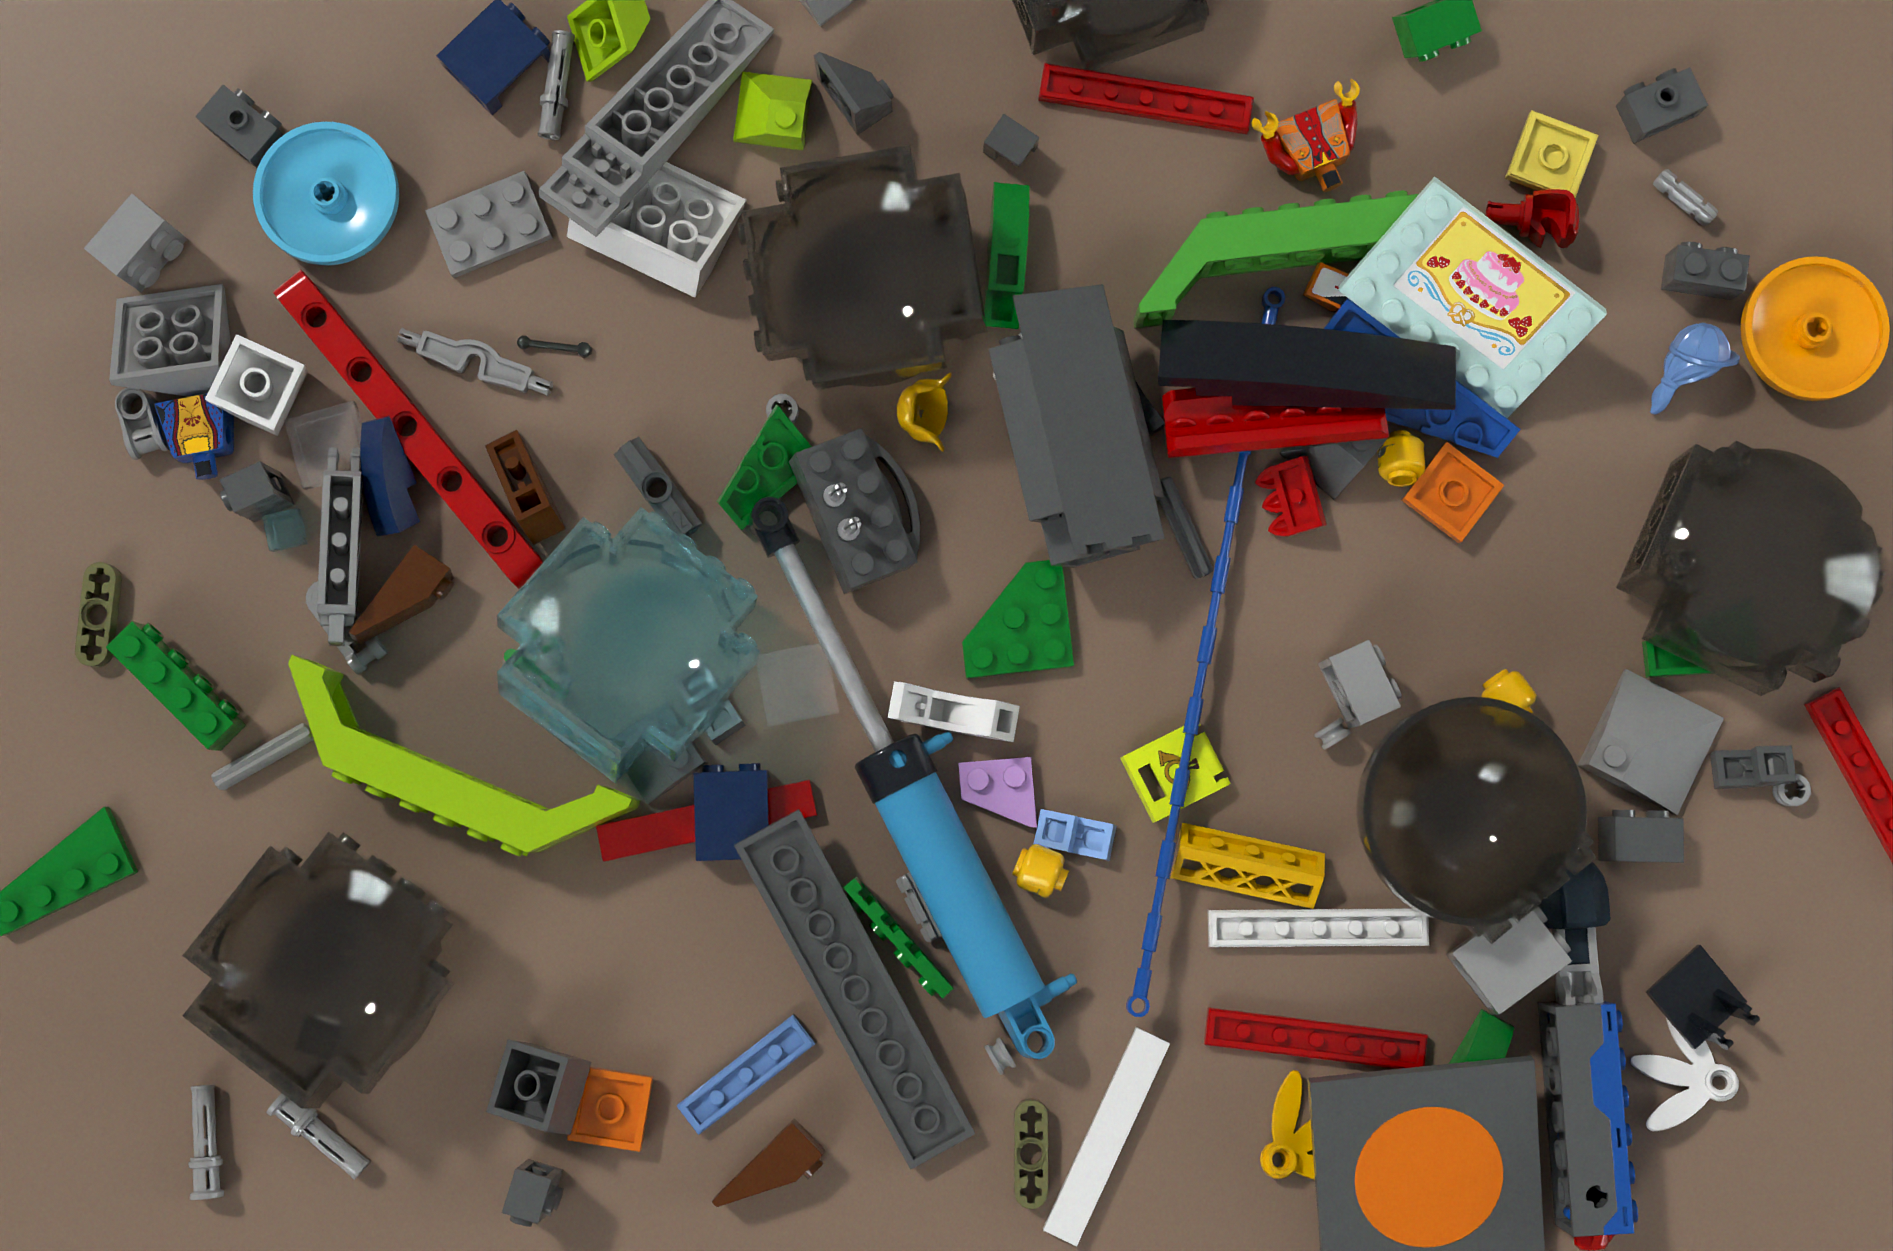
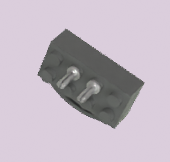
M862 428L794 454L789 461L844 594L905 571L918 562L920 520L912 488L898 463L882 446L864 434ZM876 458L881 460L890 470L903 492L910 517L911 533H905L896 495L889 481L878 468L875 461Z

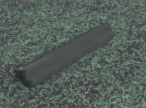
M1171 477L1162 478L1160 483L1164 498L1159 499L1161 507L1195 579L1205 577L1213 572V567Z

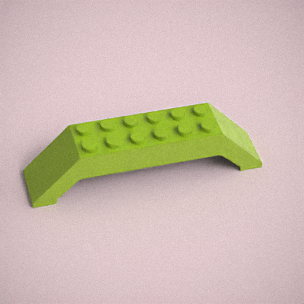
M295 655L290 657L288 665L323 766L333 770L332 777L348 784L355 783L361 785L363 782L367 784L365 791L384 799L386 797L391 799L398 797L401 799L400 806L416 813L423 812L428 814V811L435 813L433 820L446 826L461 828L464 825L468 827L466 834L484 842L488 840L494 842L495 839L503 842L500 848L521 857V855L528 856L529 853L542 852L587 832L598 825L638 809L641 800L614 788L597 784L594 793L553 809L544 807L359 728L341 684L344 674L306 658Z

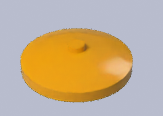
M1818 256L1791 260L1763 277L1753 288L1746 300L1740 328L1746 357L1759 377L1776 391L1804 401L1834 399L1863 385L1880 366L1888 347L1890 335L1888 312L1874 284L1853 266L1836 259Z

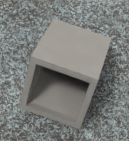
M1526 900L1520 901L1446 954L1491 1014L1500 1015L1572 962L1567 955L1571 951L1569 945L1559 933L1554 935L1550 933L1543 924L1548 920L1534 902L1529 905Z

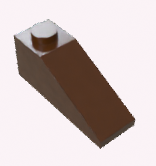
M518 430L485 445L516 520L532 544L535 545L566 529Z
M413 545L349 630L353 641L360 645L431 608L438 599H445L454 585L451 569L416 545Z
M793 1119L714 1197L712 1203L719 1207L796 1182L802 1175L809 1179L824 1164L819 1158L825 1150Z

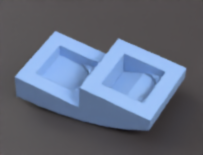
M1041 809L1034 844L1110 861L1117 825Z

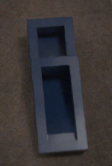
M390 416L362 423L360 441L362 482L377 537L400 533L420 522L407 491L408 487L417 483Z

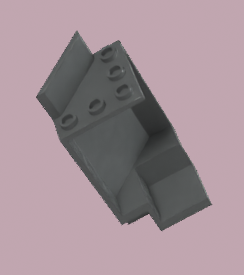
M1103 284L1013 295L1023 339L1019 335L999 340L1000 346L989 349V354L1029 521L1038 522L1042 525L1051 566L1074 568L1140 550V545L1165 539L1156 500L1164 498L1124 331L1113 326Z

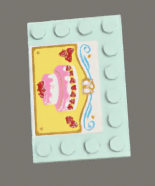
M1435 176L1339 285L1338 290L1400 338L1456 347V380L1506 418L1523 403L1607 315L1606 308Z

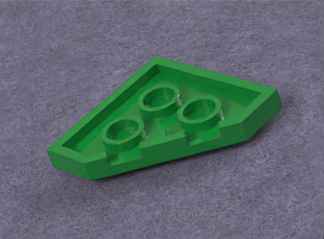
M1050 560L1026 562L962 641L966 679L1074 667L1063 567L1051 566Z

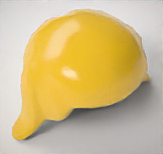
M951 372L941 379H919L902 391L897 403V418L902 429L914 440L936 444L942 452H944L945 448L939 439V435L944 429L948 414V401L944 385L950 380ZM919 410H924L920 419Z

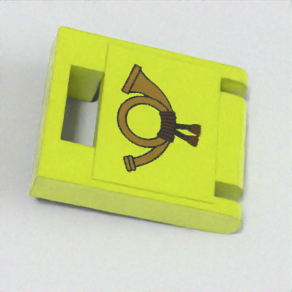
M1184 726L1120 757L1152 823L1170 815L1172 805L1169 802L1175 770L1179 768L1185 738V733H1183ZM1203 732L1195 736L1188 766L1190 776L1184 807L1231 784L1228 777L1222 778L1217 782L1215 781L1213 776L1223 772L1224 769L1206 733ZM1150 764L1165 794V797L1153 801L1138 771L1139 768Z

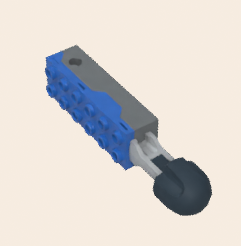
M1567 854L1550 860L1542 867L1535 879L1534 903L1538 905L1548 919L1543 924L1547 929H1552V935L1559 933L1571 949L1567 955L1572 960L1571 963L1555 974L1556 1001L1537 1002L1554 1221L1557 1227L1574 1237V1245L1578 1249L1593 1251L1605 1249L1616 1234L1634 1233V1222L1638 1221V1208L1636 1201L1631 1198L1630 1184L1635 1183V1170L1633 1163L1628 1161L1627 1146L1632 1144V1132L1630 1125L1625 1123L1624 1108L1629 1106V1095L1627 1087L1622 1085L1621 1070H1625L1626 1067L1625 1053L1623 1048L1619 1047L1618 1032H1622L1623 1029L1622 1015L1620 1010H1616V1004L1603 1001V990L1599 975L1596 927L1607 925L1611 920L1608 887L1604 875L1593 862L1582 856Z

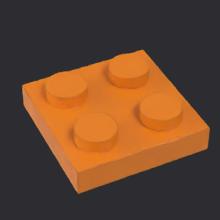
M1445 442L1425 468L1424 474L1411 486L1401 501L1457 543H1461L1504 487V484L1451 444Z
M590 1066L571 1135L567 1136V1140L640 1152L643 1145L654 1076Z

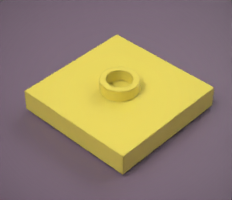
M1531 110L1505 179L1537 191L1547 189L1568 190L1576 198L1599 135Z

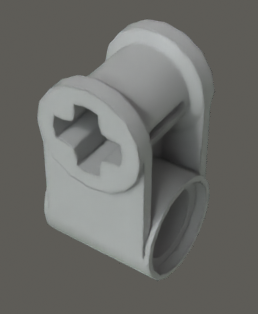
M125 388L116 396L115 409L122 427L124 444L130 457L133 460L141 459L142 454L158 449L162 451L170 450L155 409V403H158L155 397L140 389ZM141 397L143 401L142 409L138 413L133 414L131 412V404L136 398Z

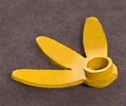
M1293 1070L1287 1075L1277 1093L1272 1113L1273 1142L1263 1148L1260 1155V1163L1263 1171L1274 1179L1286 1178L1294 1171L1299 1175L1315 1180L1313 1155L1307 1154V1152L1313 1149L1311 1119L1293 1133L1299 1115L1302 1095V1078L1297 1070ZM1275 1153H1278L1282 1159L1279 1167H1276L1272 1161Z

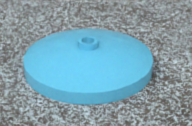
M314 122L287 132L267 150L255 174L253 204L262 229L285 253L310 264L338 265L365 255L386 236L398 210L399 183L389 157L369 135L343 123ZM333 194V198L327 202L328 196Z

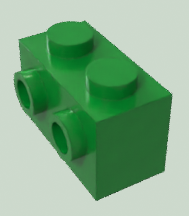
M1433 0L1392 17L1404 58L1418 57L1419 62L1439 56L1438 49L1450 45L1451 49L1466 45L1471 42V35L1482 31L1473 0Z

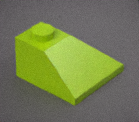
M586 0L567 15L571 32L575 35L574 42L586 81H594L635 49L650 21L645 0Z
M742 72L733 141L804 150L813 81L810 79Z

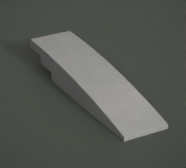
M708 0L585 125V134L562 157V166L539 188V197L597 237L646 185L715 106L773 35L774 28L733 0Z

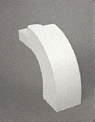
M894 681L888 718L942 731L1014 742L1020 706L997 700L956 695Z

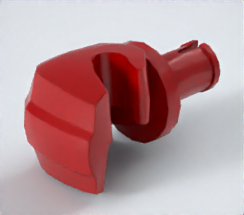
M1547 189L1533 191L1532 195L1525 194L1524 200L1520 204L1487 202L1485 216L1496 224L1517 226V230H1520V237H1528L1539 248L1543 245L1546 232L1551 234L1560 248H1568L1571 243H1574L1579 233V207L1574 195L1568 190Z

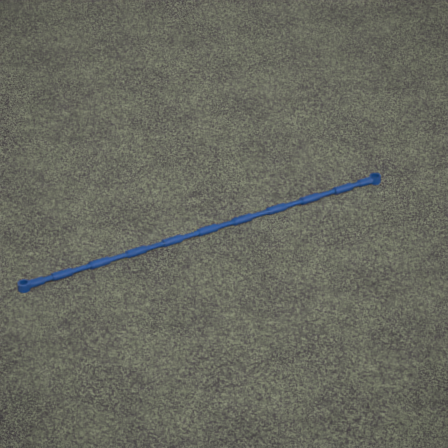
M1271 287L1262 296L1264 313L1261 324L1276 325L1278 311L1285 302V294L1282 289ZM1268 295H1276L1279 298V303H1270ZM1252 450L1237 452L1239 457L1233 486H1230L1224 516L1226 525L1220 556L1216 557L1210 588L1212 598L1207 624L1203 626L1196 661L1199 665L1193 697L1189 698L1183 733H1185L1179 768L1175 770L1169 804L1172 806L1165 840H1162L1156 869L1155 877H1158L1154 900L1151 913H1148L1141 947L1144 950L1141 967L1137 968L1133 994L1126 1002L1128 1013L1135 1017L1145 1016L1150 1009L1147 995L1152 970H1150L1153 952H1156L1163 917L1160 915L1166 881L1170 879L1177 844L1174 842L1180 808L1184 807L1190 776L1188 766L1194 735L1197 736L1204 703V699L1201 698L1207 667L1212 661L1217 635L1215 625L1221 594L1225 593L1231 561L1229 552L1234 526L1238 524L1244 493L1242 484L1248 455H1251ZM1137 998L1144 1002V1009L1139 1013H1135L1131 1007L1132 1002Z

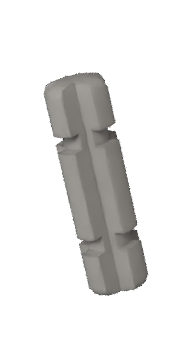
M1669 169L1663 170L1655 179L1654 186L1662 193L1665 191L1669 193L1667 197L1687 214L1693 213L1695 215L1694 219L1702 226L1710 224L1716 217L1718 210L1709 202L1707 204L1702 202L1704 198L1684 181L1679 183L1676 180L1677 176Z
M910 872L899 877L896 883L901 893H906L907 897L904 899L917 925L921 923L923 928L920 931L925 941L930 942L941 937L942 935Z

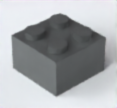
M508 1039L486 1112L545 1132L571 1135L592 1062L532 1043Z

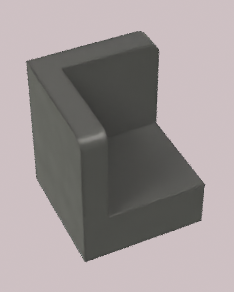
M1003 114L984 141L983 153L994 160L1000 155L1019 167L1030 151L1035 152L1039 144V137L1006 114Z

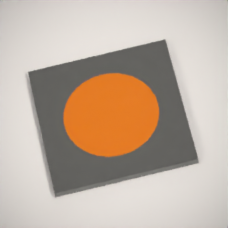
M1531 1055L1308 1078L1320 1251H1545L1535 1060Z

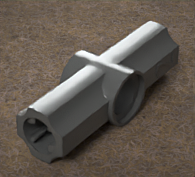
M640 437L629 440L613 454L677 542L688 538L703 525ZM657 481L666 482L667 491L662 497L653 498L650 496L649 490L653 483Z

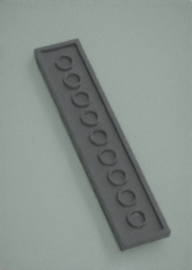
M800 809L735 843L734 847L910 1170L975 1134L973 1127Z

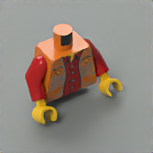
M1351 78V89L1348 93L1343 94L1342 84L1337 81L1334 85V92L1341 98L1339 104L1336 99H1333L1278 122L1276 115L1265 111L1268 120L1264 127H1262L1259 119L1254 118L1251 122L1254 130L1263 133L1261 141L1269 162L1286 174L1294 175L1298 181H1304L1316 176L1323 192L1331 191L1342 185L1343 182L1336 167L1346 162L1354 148L1358 125L1357 106L1354 100L1359 95V85Z

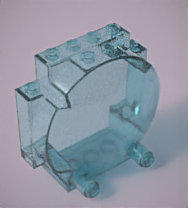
M642 507L639 508L613 539L611 538V533L602 524L596 521L591 523L583 517L497 615L498 628L520 644L518 649L497 672L499 694L614 783L630 769L631 764L648 746L663 753L675 763L689 744L714 723L722 712L729 696L757 663L760 654L756 642L750 636L742 632L737 634L738 627L756 606L758 595L755 594L754 587L743 578H734L726 572V567L720 560L711 555L706 557L696 549L697 545L691 538L682 533L677 535L668 528V524L663 517L653 511L648 513Z

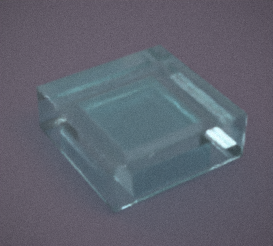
M294 508L262 516L269 551L276 552L308 544L301 509Z

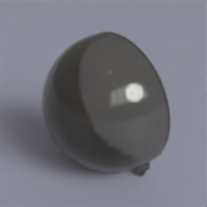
M1463 697L1440 701L1423 707L1399 721L1385 734L1376 745L1363 770L1356 800L1358 833L1366 857L1379 879L1397 898L1414 910L1443 922L1467 926L1475 937L1483 935L1491 944L1513 927L1508 919L1513 918L1517 923L1537 908L1543 899H1548L1570 880L1566 873L1567 869L1573 875H1577L1596 859V856L1589 848L1594 841L1586 832L1587 803L1584 785L1571 753L1557 734L1542 720L1511 703L1485 697Z

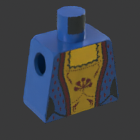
M207 394L155 403V409L173 458L182 463L193 462L195 476L198 480L217 477L218 471L215 458L231 455L234 451V415L205 400Z

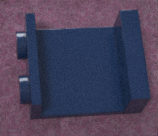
M494 0L436 55L442 66L492 116L502 107L497 97L540 56L547 62H549L550 51L547 47L550 44L548 38L537 27L530 30L523 23L526 19L525 16L513 3L510 2L506 6L501 0Z
M761 763L739 764V771L724 772V765H703L701 773H693L696 861L741 860L734 844L769 825V771L761 770Z

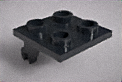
M1701 945L1694 947L1646 991L1647 995L1692 1049L1698 1048L1705 1040H1708L1728 1050L1734 1043L1731 1039H1726L1724 1037L1726 1032L1718 1027L1730 1016L1743 1019L1752 1026L1760 1021L1758 1015L1750 1013L1752 1008L1746 1004L1747 1000Z

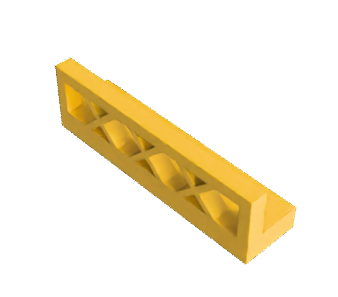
M1182 822L1171 878L1314 909L1325 875V853ZM1184 858L1199 861L1203 866L1198 870L1181 868ZM1224 868L1235 869L1239 875L1227 878L1221 876L1218 871ZM1263 875L1271 877L1275 883L1264 886L1257 884L1254 879ZM1300 883L1311 886L1309 895L1293 892L1290 886Z

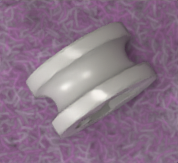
M787 394L773 396L766 405L767 417H769L775 405L784 406L788 403L792 406L788 408L789 412L792 413L789 419L793 424L796 423L799 417L796 401Z
M1342 717L1314 734L1315 738L1322 740L1323 744L1321 747L1323 750L1351 734L1349 729L1343 728L1342 723L1344 720Z
M1796 774V784L1799 787L1795 789L1799 791L1797 797L1787 798L1784 793L1788 792V790L1784 789L1785 784L1773 785V796L1783 806L1803 805L1811 795V787L1808 780L1804 776Z
M1000 1037L996 1039L994 1046L988 1044L984 1046L1000 1075L1004 1074L1006 1067H1016L1013 1058Z

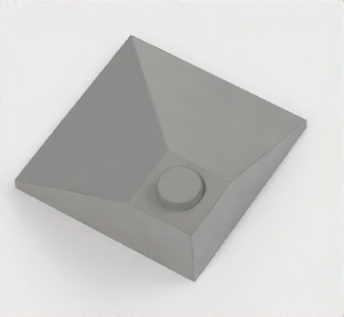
M223 284L117 299L109 377L111 385L188 397L207 394L231 346L226 294Z
M1624 669L1577 766L1674 815H1678L1724 718Z

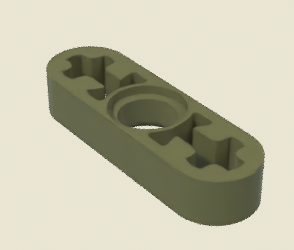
M96 562L87 567L82 583L75 655L80 663L91 667H103L111 661L113 654L106 646L116 636L122 577L120 571L115 566L104 562ZM104 570V574L110 576V581L103 583L101 591V584L96 583L95 578L96 576H101ZM93 593L109 596V599L107 601L100 598H92ZM96 605H103L107 610V618L100 625H94L90 620V611ZM88 630L105 631L104 636H95L88 634ZM96 638V646L101 647L102 652L101 654H96L93 660V655L87 654V648L94 647Z
M1033 1098L1021 1101L1014 1112V1193L1017 1202L1027 1209L1040 1207L1044 1204L1048 1195V1113L1043 1103ZM1028 1106H1034L1036 1113L1042 1114L1041 1119H1036L1034 1122L1035 1133L1042 1131V1138L1031 1135L1020 1138V1131L1028 1133L1026 1119L1020 1118L1021 1113L1027 1112ZM1027 1143H1035L1042 1150L1040 1160L1034 1164H1028L1020 1157V1151ZM1020 1169L1026 1171L1042 1169V1175L1034 1173L1035 1186L1042 1190L1041 1193L1035 1194L1032 1201L1027 1200L1026 1194L1020 1193L1021 1188H1026L1028 1185L1027 1173L1019 1175Z

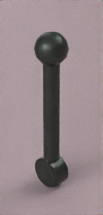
M525 335L517 339V346L520 349L536 347L578 352L581 357H588L592 352L590 345L586 342L570 345L530 340Z

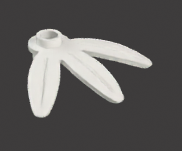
M1667 1018L1666 1021L1673 1039L1692 1065L1659 1055H1635L1631 1058V1065L1647 1077L1665 1084L1688 1087L1687 1090L1663 1102L1646 1121V1126L1653 1132L1666 1130L1683 1123L1699 1111L1709 1098L1718 1102L1731 1099L1739 1088V1080L1736 1073L1726 1065L1715 1064L1706 1041L1698 1048L1692 1049ZM1721 1077L1725 1081V1089H1716L1712 1084L1713 1078Z

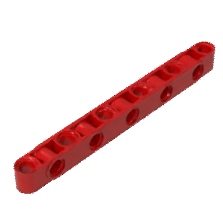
M300 269L275 289L273 293L375 418L390 416L405 454L509 580L520 589L547 566L546 563L312 280ZM320 313H326V322L320 327H313L314 318ZM364 367H371L372 373L370 378L364 382H359V371ZM413 420L416 421L417 429L414 434L404 437L402 429L405 423ZM461 475V487L456 491H448L447 482L450 477ZM499 529H505L508 533L507 541L504 545L495 547L492 543L493 534Z

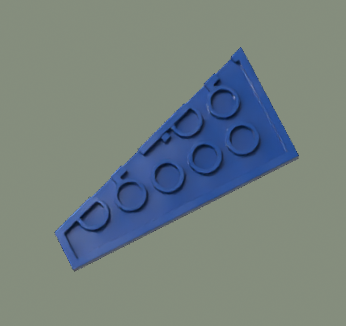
M1349 298L1344 301L1323 328L1400 338ZM1457 380L1455 410L1385 408L1387 421L1448 440L1496 458L1500 456L1521 430Z

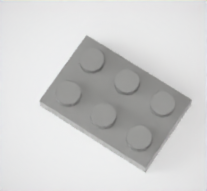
M525 171L425 210L453 278L553 239Z

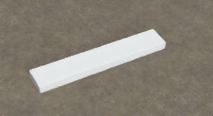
M1427 908L1208 910V947L1429 945V916Z
M1138 1027L1135 1028L1045 1222L1043 1231L1077 1247L1168 1050L1169 1042Z

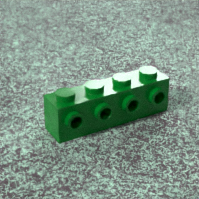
M131 621L106 648L206 749L221 751L246 726L238 717L240 714L238 709L228 700H221L212 691L215 688L213 684L200 673L196 675L187 666L189 664L188 659L177 649H170L162 641L164 636L156 627L150 623L145 625Z

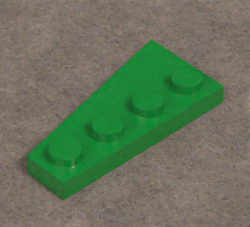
M104 806L0 891V936H7L138 873V869L110 807Z

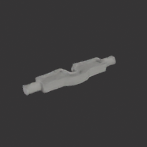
M401 328L399 331L402 336L398 335V343L416 348V353L421 357L438 362L457 373H463L471 358L478 356L481 362L477 376L481 381L508 387L522 393H526L528 389L540 392L546 396H549L551 393L548 388L552 389L553 381L534 376V371L530 367L502 358L492 347L481 341L472 339L454 341L429 331H423L422 335L405 330L404 328Z

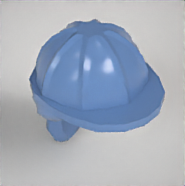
M1699 323L1687 326L1677 334L1674 341L1671 342L1669 346L1670 351L1664 359V376L1661 378V383L1652 393L1651 414L1656 415L1662 412L1671 402L1676 389L1681 385L1706 379L1720 371L1722 367L1734 366L1739 363L1740 356L1730 350L1727 337L1720 328L1711 324Z

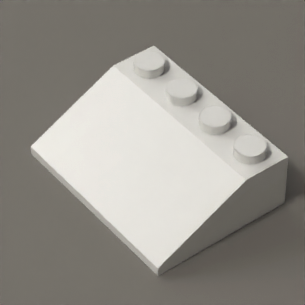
M665 162L597 237L570 218L567 237L692 297H696L710 276L746 205V199Z

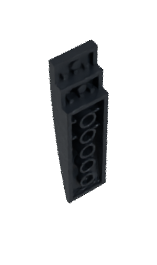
M1163 320L1158 385L1195 387L1196 396L1232 397L1233 405L1455 410L1456 347L1397 337L1321 328L1224 321Z

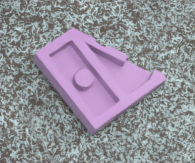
M1031 757L958 763L962 800L1028 827H1037Z

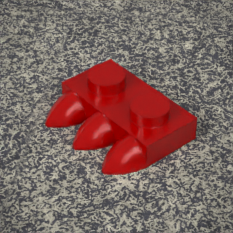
M1301 456L1270 466L1257 477L1255 484L1259 487L1276 489L1264 500L1262 508L1275 513L1283 512L1269 526L1268 531L1277 536H1293L1327 525L1308 456Z

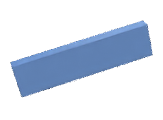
M793 1014L676 1106L699 1135L810 1049L816 1042L795 1014Z

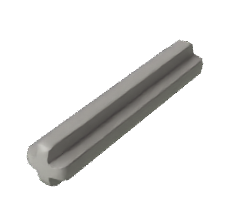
M301 723L213 772V782L219 790H226L314 740L310 727L305 723Z

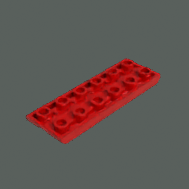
M1195 388L1170 390L1162 396L1168 458L1389 438L1385 408L1233 405L1232 397L1196 396Z

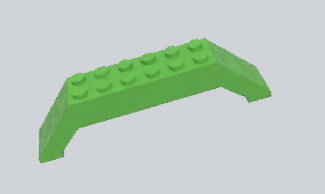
M1401 190L1390 192L1385 195L1386 198L1372 199L1371 195H1358L1350 198V202L1336 203L1335 199H1323L1314 202V206L1300 207L1299 203H1288L1279 206L1278 210L1264 212L1262 207H1253L1243 210L1242 214L1228 216V212L1225 211L1209 213L1205 219L1200 220L1139 303L1133 319L1134 329L1160 326L1163 320H1172L1176 306L1201 278L1314 266L1320 262L1331 264L1362 260L1419 194L1408 195L1407 191Z

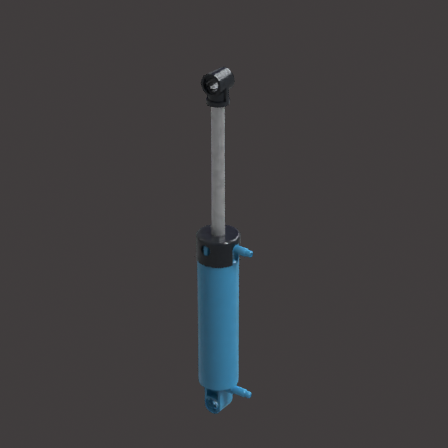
M774 497L760 499L756 502L749 516L750 530L758 537L767 557L776 556L875 753L857 762L855 770L890 832L983 1018L998 1013L1016 1050L1023 1057L1030 1059L1047 1057L1054 1049L1055 1039L1040 1007L1051 1002L1054 997L1066 992L1070 987L1077 984V979L1074 974H1069L1044 985L929 756L953 741L952 734L947 731L922 742L920 736L914 733L896 742L893 741L795 548V545L800 540L788 518L787 507L781 500ZM764 511H770L777 517L778 522L773 526H767L760 521L759 514ZM1034 1031L1039 1033L1042 1038V1046L1035 1053L1027 1045V1038Z

